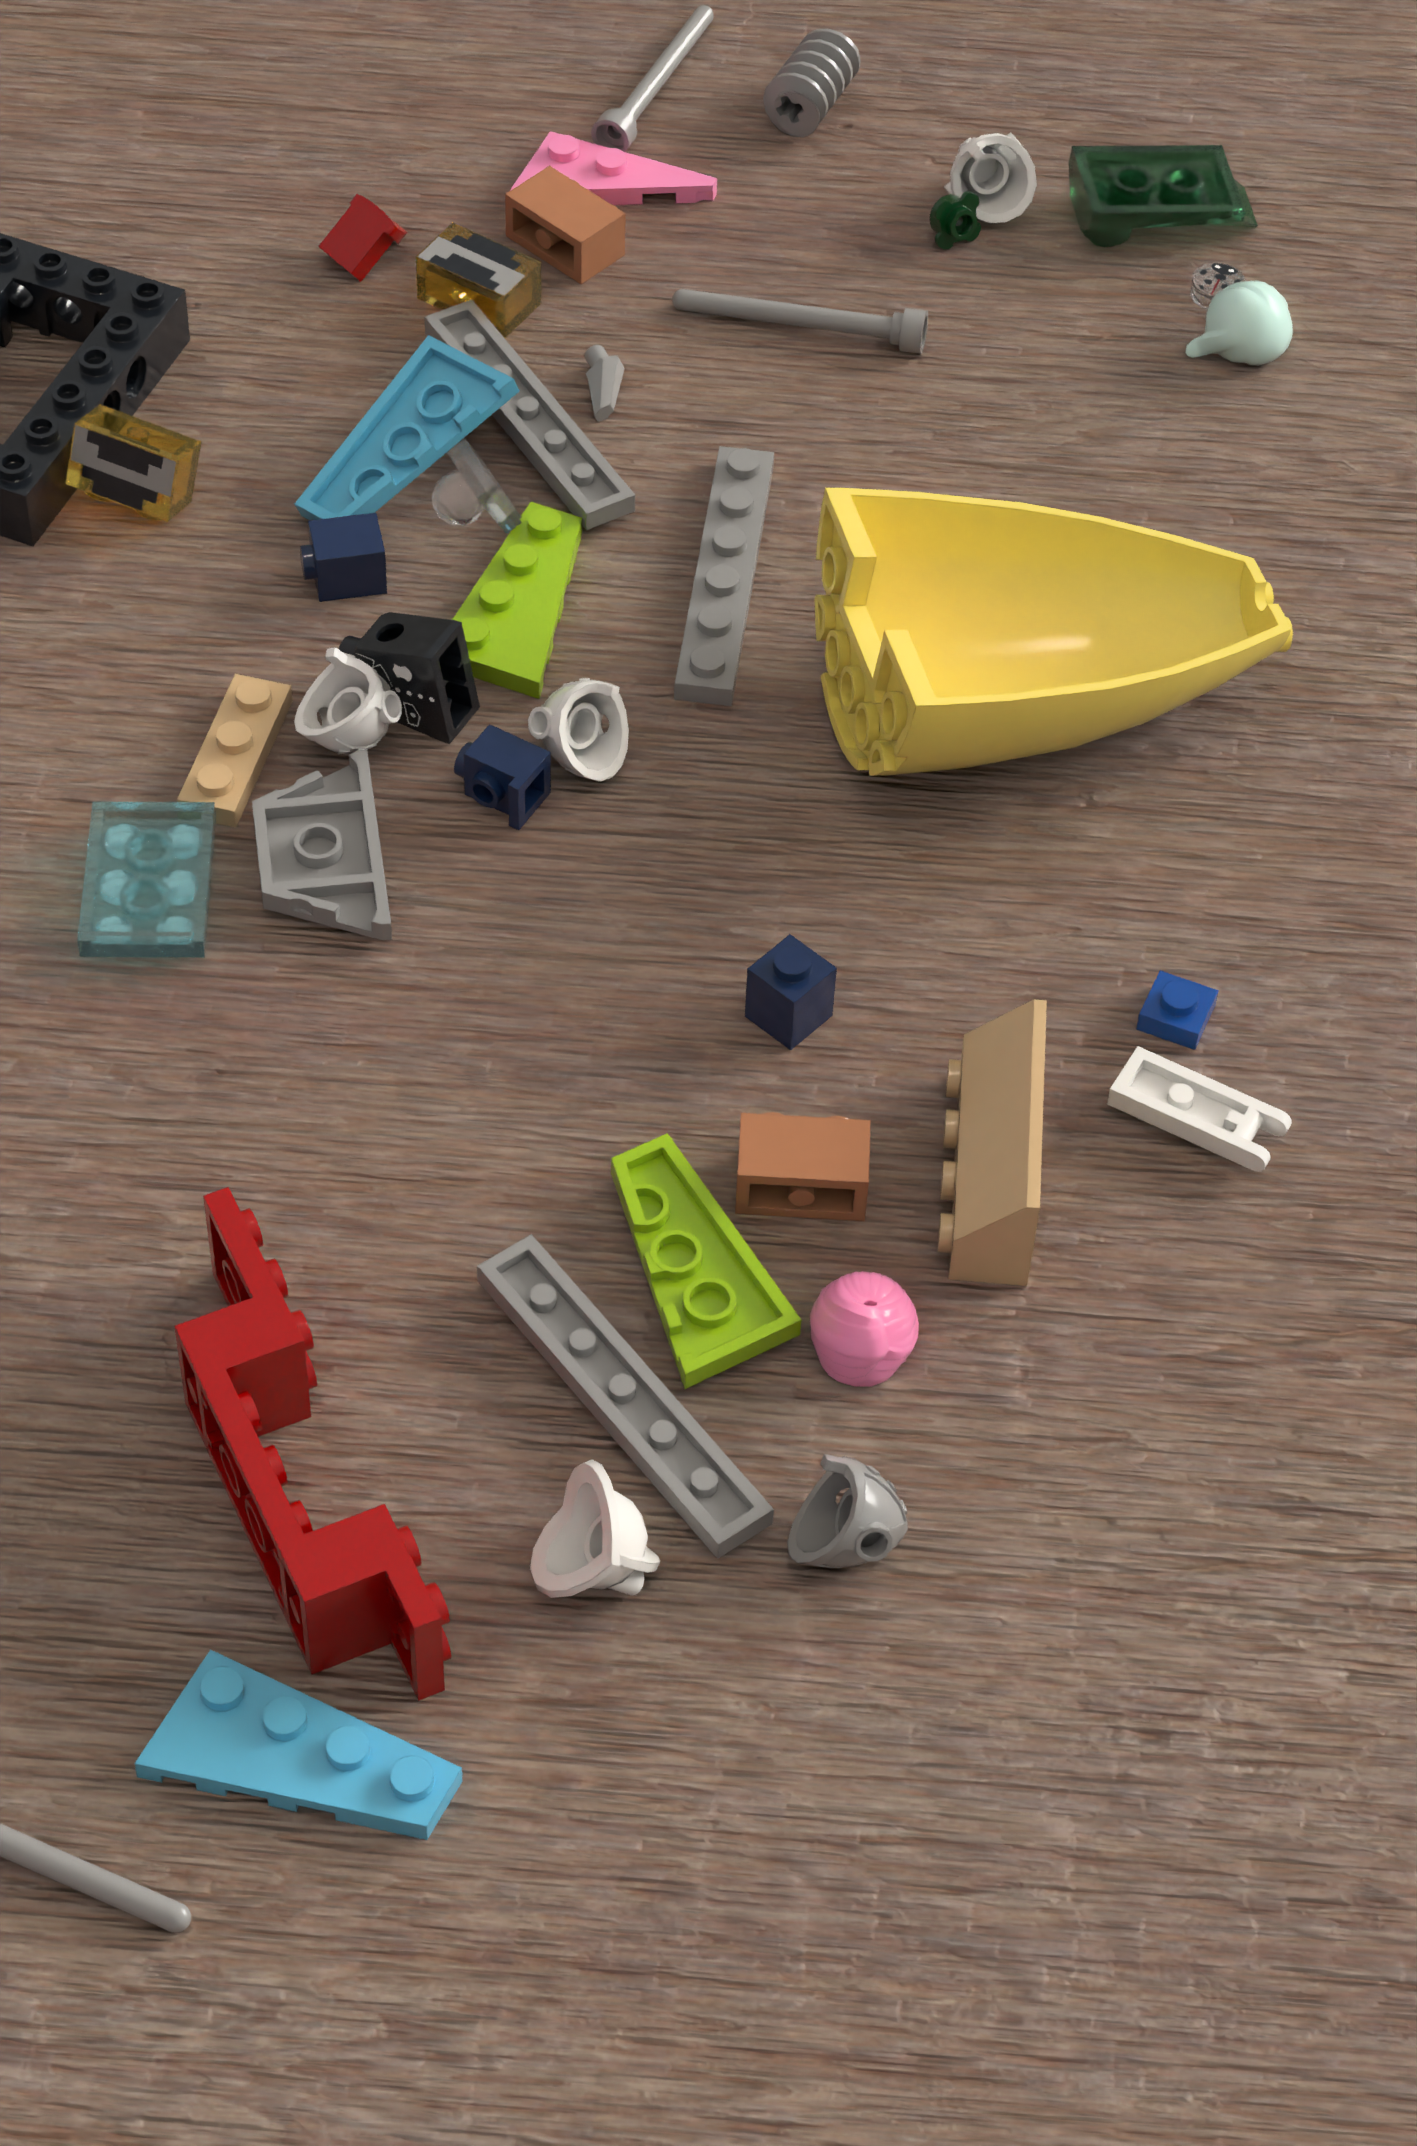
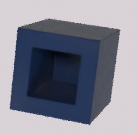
M377 513L308 521L310 544L300 546L301 566L304 580L315 579L319 602L387 594L385 549Z
M789 934L747 968L745 1017L789 1050H792L833 1016L837 968Z

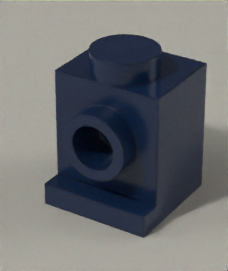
M489 724L473 743L468 742L462 747L454 764V773L464 778L466 796L473 798L482 806L494 808L509 815V826L520 830L551 793V752Z

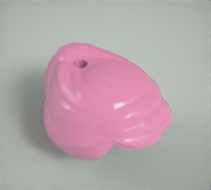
M853 1272L841 1276L822 1289L810 1313L811 1340L821 1366L830 1377L850 1386L872 1387L887 1381L900 1365L906 1361L918 1339L919 1322L914 1304L906 1291L897 1282L886 1275L882 1276L880 1273Z

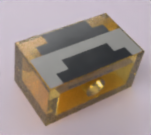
M452 222L416 256L417 299L441 310L472 299L504 338L508 337L541 304L540 261Z
M100 404L74 424L66 484L85 491L92 499L103 502L113 501L136 510L137 514L143 518L168 522L192 502L202 442Z

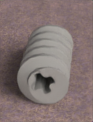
M816 29L804 37L765 88L763 97L765 112L780 131L793 137H805L814 132L860 69L861 59L859 51L852 40L841 32L832 29Z

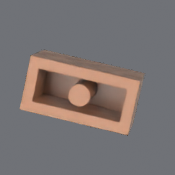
M550 165L505 194L506 236L579 284H583L625 256L626 213Z
M776 1112L762 1114L741 1113L735 1214L865 1221L869 1186L871 1120L848 1119L842 1116L826 1118L791 1116Z

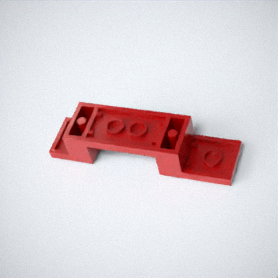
M229 1187L203 1196L212 1272L228 1307L174 1326L185 1404L311 1675L391 1644L418 1701L445 1691L443 1662L451 1659L452 1655L442 1625L450 1622V1616L438 1585L435 1582L425 1585L416 1568L421 1566L422 1561L417 1543L409 1527L405 1525L397 1528L386 1505L382 1504L313 1531L302 1502L297 1500L289 1503L282 1489V1486L288 1484V1480L280 1455L274 1445L263 1448L258 1437L311 1417L309 1389L317 1387V1378L306 1351L314 1348L313 1337L302 1311L290 1312L284 1298L288 1297V1288L277 1260L273 1258L265 1261L259 1247L263 1246V1238L252 1210L248 1208L240 1211Z

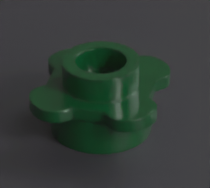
M966 191L961 197L953 194L945 195L932 207L930 226L937 233L935 243L941 249L948 250L956 242L962 240L971 242L978 237L981 225L977 222L976 208L980 201L975 193Z

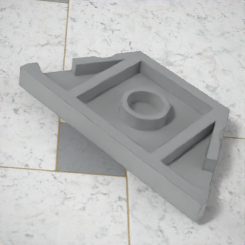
M367 749L357 750L349 754V765L330 775L323 777L316 770L297 779L289 788L276 789L252 801L263 909L379 940H392L391 918Z

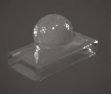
M464 437L447 452L458 471L454 470L443 475L434 485L431 497L433 508L438 517L452 526H466L477 521L486 509L501 529L508 534L522 523L520 520L522 517L486 463Z

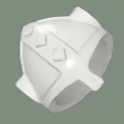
M1011 132L1007 136L995 133L965 140L960 145L959 153L953 162L950 171L951 181L944 186L947 193L957 195L958 197H961L966 191L975 193L980 201L976 208L977 219L988 223L1008 222L1022 215L1032 202L1037 186L1035 166L1027 150Z
M337 648L327 649L325 658L331 664L317 677L302 699L294 719L296 731L307 739L315 741L331 751L338 752V754H349L357 750H368L377 746V743L388 731L389 724L398 722L401 717L402 704L399 696L395 691H385L377 671L358 658L347 656ZM317 712L321 715L322 726L317 720Z
M580 678L579 681L563 684L562 687L549 696L543 705L535 707L531 711L528 719V728L531 735L536 739H542L547 750L551 752L553 758L565 770L577 776L599 782L613 778L622 767L628 750L629 728L626 709L619 694L620 687L602 681L590 680V678ZM603 715L609 720V728L605 733L601 728Z

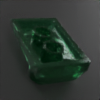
M1222 145L1072 146L1068 162L1070 198L1080 230L1085 237L1097 246L1113 247L1120 245L1129 239L1132 229L1258 226L1245 188L1234 179Z

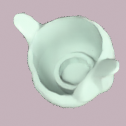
M1258 280L1241 281L1227 286L1212 298L1206 313L1205 333L1188 343L1185 353L1191 358L1207 354H1219L1231 362L1247 363L1256 366L1276 360L1288 348L1293 335L1292 319L1285 298L1273 286Z

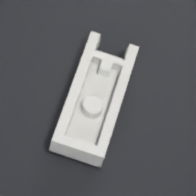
M1137 1046L1111 1086L1107 1105L1257 1172L1263 1171L1271 1159L1270 1153L1264 1147L1252 1142L1257 1131L1261 1129L1275 1136H1284L1292 1124L1290 1116L1284 1111Z

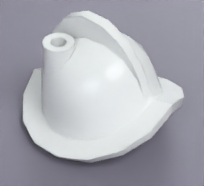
M594 1460L584 1462L573 1469L566 1485L563 1506L546 1524L533 1548L530 1570L538 1591L551 1598L573 1596L588 1588H609L633 1596L638 1594L643 1587V1572H654L660 1564L658 1555L646 1546L648 1535L643 1516L631 1500L613 1490L611 1480L603 1465Z

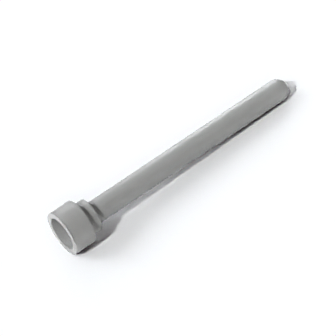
M701 5L696 8L620 108L609 109L602 113L591 130L592 139L595 144L616 148L623 152L627 151L637 136L636 120L712 22L714 13L709 6Z
M679 289L672 297L673 305L682 311L890 339V344L899 345V350L903 352L922 354L927 335V310L905 308L904 313L894 312L893 317L689 289Z
M0 1823V1857L169 1932L179 1933L189 1926L191 1912L183 1903Z

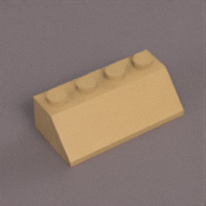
M1034 999L964 1034L961 1060L949 1059L946 1097L957 1098V1110L946 1109L943 1148L955 1149L954 1161H943L940 1200H952V1214H940L937 1252L950 1253L948 1280L1027 1286L1040 1211L1047 1000Z

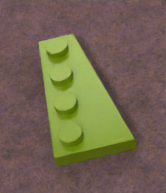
M532 501L529 503L452 619L462 622L474 678L540 699L546 664H549L553 649L557 622H560L563 610L564 594L567 585L570 583L582 536V517Z
M668 1133L611 1158V1175L684 1389L800 1335L801 1318Z

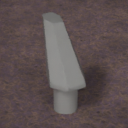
M593 345L585 352V359L590 366L586 376L588 378L594 416L597 422L607 419L614 411L625 368L618 355L608 356L603 346Z

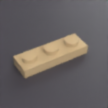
M239 674L234 675L177 798L179 816L237 827L292 704L291 685Z

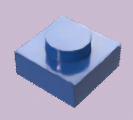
M1160 970L1139 1013L1136 1030L1195 1050L1215 1008L1219 990Z

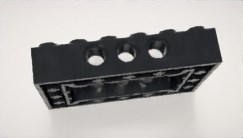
M0 233V346L5 348L13 337L11 321L38 329L40 334L50 337L54 334L82 343L6 442L0 444V536L34 547L85 479V477L81 476L83 464L71 460L76 425L116 439L190 341L186 292L182 288Z

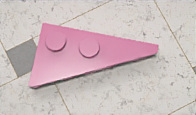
M550 131L510 189L511 191L550 165L613 205L642 204L643 194L675 193L676 203H696L702 200H714L717 195V178L629 154L616 148H608L576 139L570 135H562Z

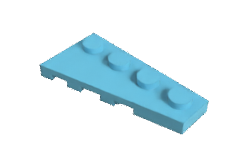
M428 335L295 502L299 513L310 521L375 513L515 396L520 390L514 378Z
M211 1649L134 1763L138 1778L161 1783L164 1777L196 1783L198 1791L227 1796L229 1790L268 1799V1806L297 1812L298 1806L335 1813L336 1821L428 1840L463 1782L462 1767Z

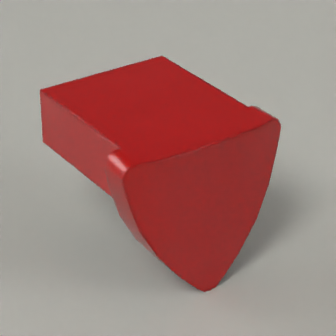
M356 194L350 202L351 206L318 247L361 282L393 241L399 244L407 234V231L395 223L373 202Z

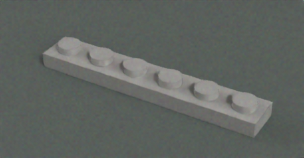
M472 299L424 317L425 334L427 336L429 335L514 378L520 391L494 412L492 416L573 515L582 517V526L586 530L635 512L634 492Z
M719 446L675 678L674 700L732 706L773 474L774 452Z
M532 1234L477 1265V1281L717 1559L773 1524L774 1509Z

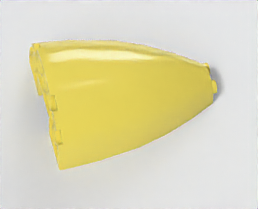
M825 488L818 528L816 560H822V582L826 595H816L815 597L816 641H826L825 662L828 672L821 675V682L830 722L841 750L856 770H869L870 776L961 769L1071 749L1144 724L1219 687L1271 654L1288 651L1292 644L1293 630L1291 621L1288 617H1285L1279 604H1273L1272 586L1269 582H1266L1254 558L1104 517L1021 502L912 491L856 488Z

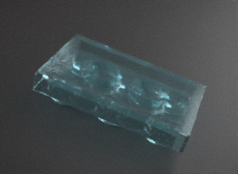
M92 801L77 937L80 957L205 958L216 828L215 802Z

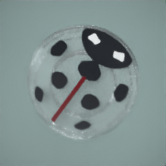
M1225 263L1204 264L1193 273L1190 289L1191 298L1198 306L1208 310L1212 298L1219 291H1222L1231 284L1245 281V277L1237 268Z

